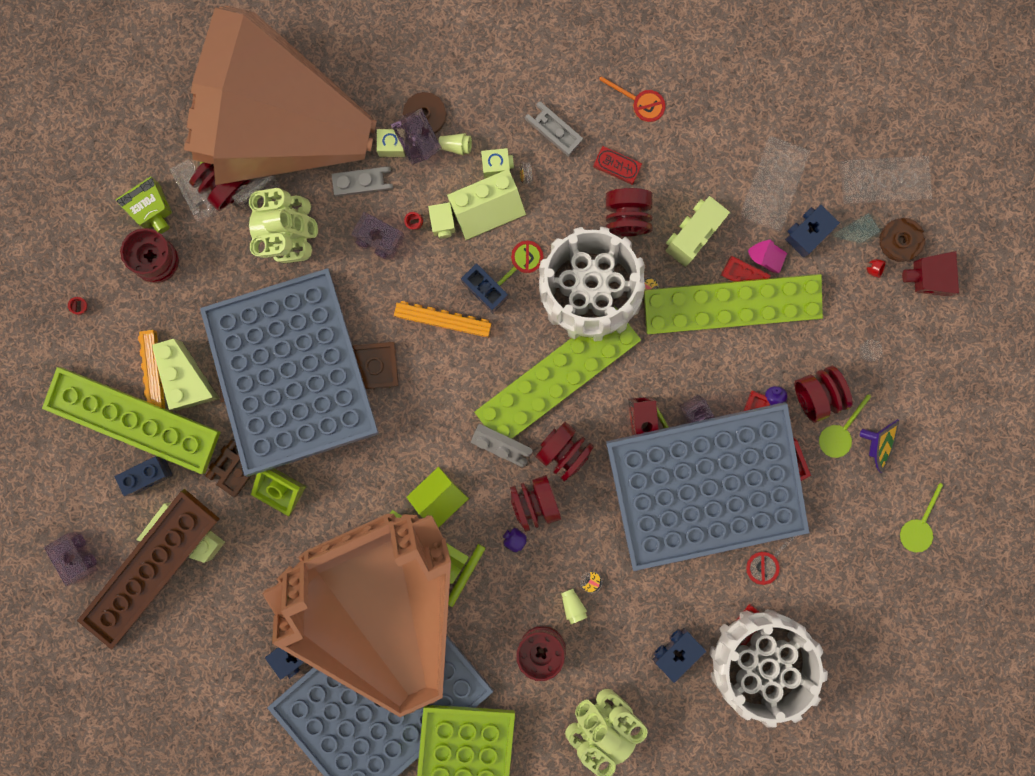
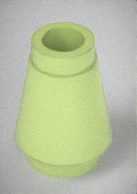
M466 133L440 136L438 147L439 149L464 156L471 152L472 138L471 136H466Z
M574 589L561 593L566 619H569L570 624L587 618L585 613L587 610Z

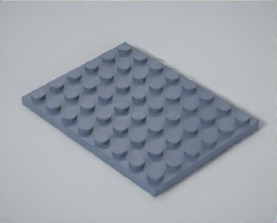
M328 268L200 308L244 476H252L379 434Z
M785 402L606 441L633 571L809 533L788 404Z
M446 634L443 697L435 703L428 705L476 708L493 693V688ZM314 667L267 707L323 776H398L419 758L423 707L411 714L398 717Z

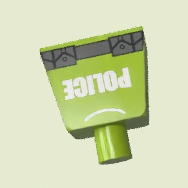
M150 176L115 199L141 227L149 229L153 226L160 234L170 228L164 218L172 214V211L159 182Z

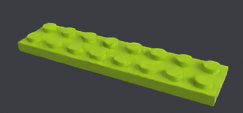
M811 274L645 289L646 334L823 319L822 275Z
M627 323L626 330L621 333L614 331L604 335L602 341H594L593 337L579 336L576 339L571 338L478 408L474 413L484 426L512 439L639 343L641 339L629 323Z
M63 367L56 368L42 407L46 411L200 474L206 473L221 433L216 429Z

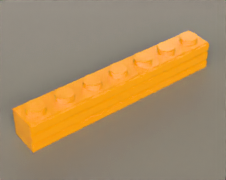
M405 301L396 303L394 317L489 338L492 325L489 323V320L481 319L479 321L473 316L466 318L462 317V314L459 313L452 315L449 314V311L441 310L439 312L435 311L436 309L432 307L425 309L422 308V305L418 304L411 306Z
M139 331L138 341L141 344L140 356L143 362L141 363V368L144 371L143 383L146 389L144 390V396L147 402L165 409L163 385L152 348L153 344L158 343L157 331Z

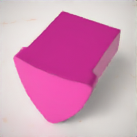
M772 240L759 242L748 250L754 262L771 272L780 273L787 253L776 246Z

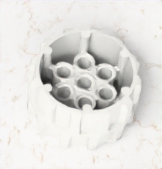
M579 227L574 229L573 234L564 239L558 238L551 244L550 255L547 259H543L540 262L539 291L541 302L547 311L548 319L552 325H560L568 331V336L573 339L584 336L593 337L594 341H602L604 335L614 331L621 333L626 330L629 320L639 313L645 290L644 261L641 257H636L632 251V242L627 237L621 239L610 233L609 228L600 227V230H585ZM587 253H594L599 255L595 258V260H591V257ZM569 260L572 270L562 272L559 278L555 277L556 271ZM584 262L587 264V267L580 269L576 264ZM606 263L610 268L602 270L598 266ZM617 263L622 265L630 276L629 281H625L620 273L614 272V266ZM566 280L575 282L571 287H567L563 283ZM595 281L598 285L595 288H589L586 286V283ZM617 282L620 287L618 289H611L609 284ZM556 288H560L563 295L569 296V305H566L564 308L553 297L556 293ZM624 291H628L627 297L629 300L616 311L612 307V300L619 298ZM577 299H582L585 301V304L583 306H575L573 302ZM599 300H604L608 305L601 308L596 303ZM588 309H592L593 313L600 317L588 318L578 315H584Z
M767 609L764 613L754 614L749 611H743L740 613V619L729 626L723 624L720 627L721 636L716 647L711 646L709 652L713 659L711 678L726 702L745 720L755 719L762 722L767 728H775L777 723L790 720L794 723L803 719L801 715L811 706H818L821 701L818 695L822 683L828 679V671L822 666L820 657L823 654V649L821 645L812 639L804 626L774 610ZM773 627L790 630L787 636L791 641H775L770 636L773 632ZM755 632L751 637L750 647L745 645L738 646L743 639ZM767 638V646L763 649L759 648V642ZM788 647L789 654L786 657H781V650ZM801 648L803 658L801 673L792 666L798 659L797 650ZM744 653H750V659L745 663L741 662V656ZM731 660L735 661L742 668L736 675L737 683L735 685L730 682L729 676ZM771 662L770 670L764 672L762 670L764 663ZM787 671H792L791 679L784 680V674ZM753 676L752 684L744 685L746 677ZM774 685L773 693L766 694V688ZM783 687L792 689L791 692L783 697ZM744 691L749 694L759 692L763 697L761 700L762 704L746 702L742 693Z

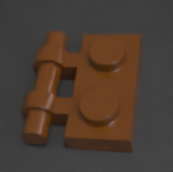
M231 439L227 446L224 445L220 450L222 453L215 462L212 461L205 477L213 480L216 475H219L221 478L216 485L235 498L251 476H244L239 453L237 454L234 451L237 447L236 442ZM228 458H230L233 461L227 468V470H225L223 468V465L228 460Z

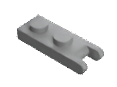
M539 101L536 106L541 110L540 114L535 119L527 114L524 117L525 120L569 157L581 144L583 138Z
M391 167L333 173L334 196L393 190V184H384L383 173H391Z
M481 424L477 426L471 443L479 448L485 449L520 467H525L527 464V459L522 457L521 454L530 457L533 452L530 447Z

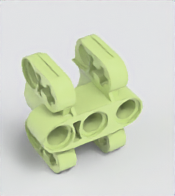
M280 188L260 190L251 194L249 198V206L252 209L249 221L252 237L250 243L251 253L262 258L273 257L274 260L281 263L299 262L309 259L312 254V247L307 242V239L315 238L318 234L316 221L307 216L311 210L310 201L302 196H291L289 192ZM263 196L264 204L261 208H258V199ZM302 203V207H299L298 210L292 208V206H300ZM264 241L265 249L260 253L258 246ZM303 247V251L299 253L293 252V249L299 250Z
M604 689L598 693L595 705L589 700L579 703L575 710L578 723L570 724L565 731V735L569 743L577 749V756L584 766L597 776H612L616 765L624 762L631 755L636 744L644 741L648 732L641 720L633 714L631 707L613 690ZM605 700H611L614 703V705L611 707V705L605 702ZM641 727L637 735H631L632 729ZM575 733L581 734V736L583 737V739L580 740V738H578V737L575 736L574 734H575ZM609 762L606 769L599 770L600 764Z

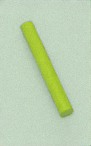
M480 544L477 545L449 595V606H454L486 547Z

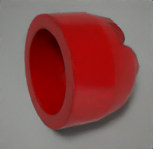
M409 212L405 216L404 223L407 228L418 230L423 225V218L417 212ZM411 220H419L418 223H410Z
M873 259L869 261V264L872 266L867 267V272L871 276L880 278L884 272L886 261Z
M73 297L69 300L68 309L71 313L82 315L87 311L88 305L83 298ZM77 301H81L80 312H77Z

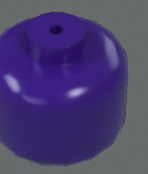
M779 386L767 389L765 396L770 405L787 403L788 396L785 389Z
M513 528L511 532L507 530L503 535V538H505L503 545L512 552L521 551L527 542L526 535L517 528Z

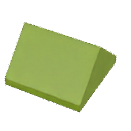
M437 467L406 497L422 518L433 516L438 528L469 499L440 467Z
M273 468L256 475L251 495L283 514L290 516L307 486Z

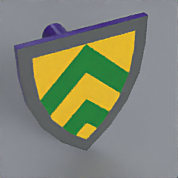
M898 419L878 433L866 429L860 431V437L871 440L869 456L875 457L876 468L880 473L883 472L892 453L899 426Z

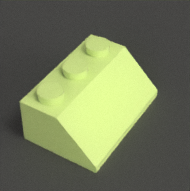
M509 169L447 195L465 240L526 215L518 189Z

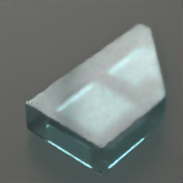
M868 213L834 233L833 236L860 244L879 233L880 230Z

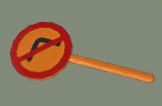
M604 77L599 78L603 83L633 99L634 112L642 121L654 122L664 114L665 101L658 92L645 90L635 96Z

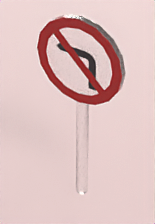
M797 536L789 537L773 555L769 552L761 551L750 556L746 565L749 578L760 585L770 584L775 581L780 570L776 557Z

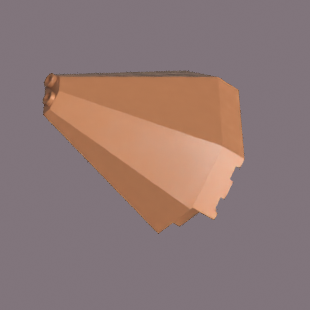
M228 5L214 9L192 82L191 93L193 94V103L188 113L187 128H189L184 150L192 152L193 160L214 164L215 185L364 160L366 151L371 152L373 138H369L370 133H375L377 120H373L369 114L255 12Z
M385 514L304 551L298 557L300 562L294 568L289 566L277 578L279 583L269 589L267 588L262 593L275 614L273 618L272 644L398 717L411 714L428 704L435 703L443 697L451 559L446 539L443 538L433 516L419 519L417 515L403 514L401 518H396L394 514Z

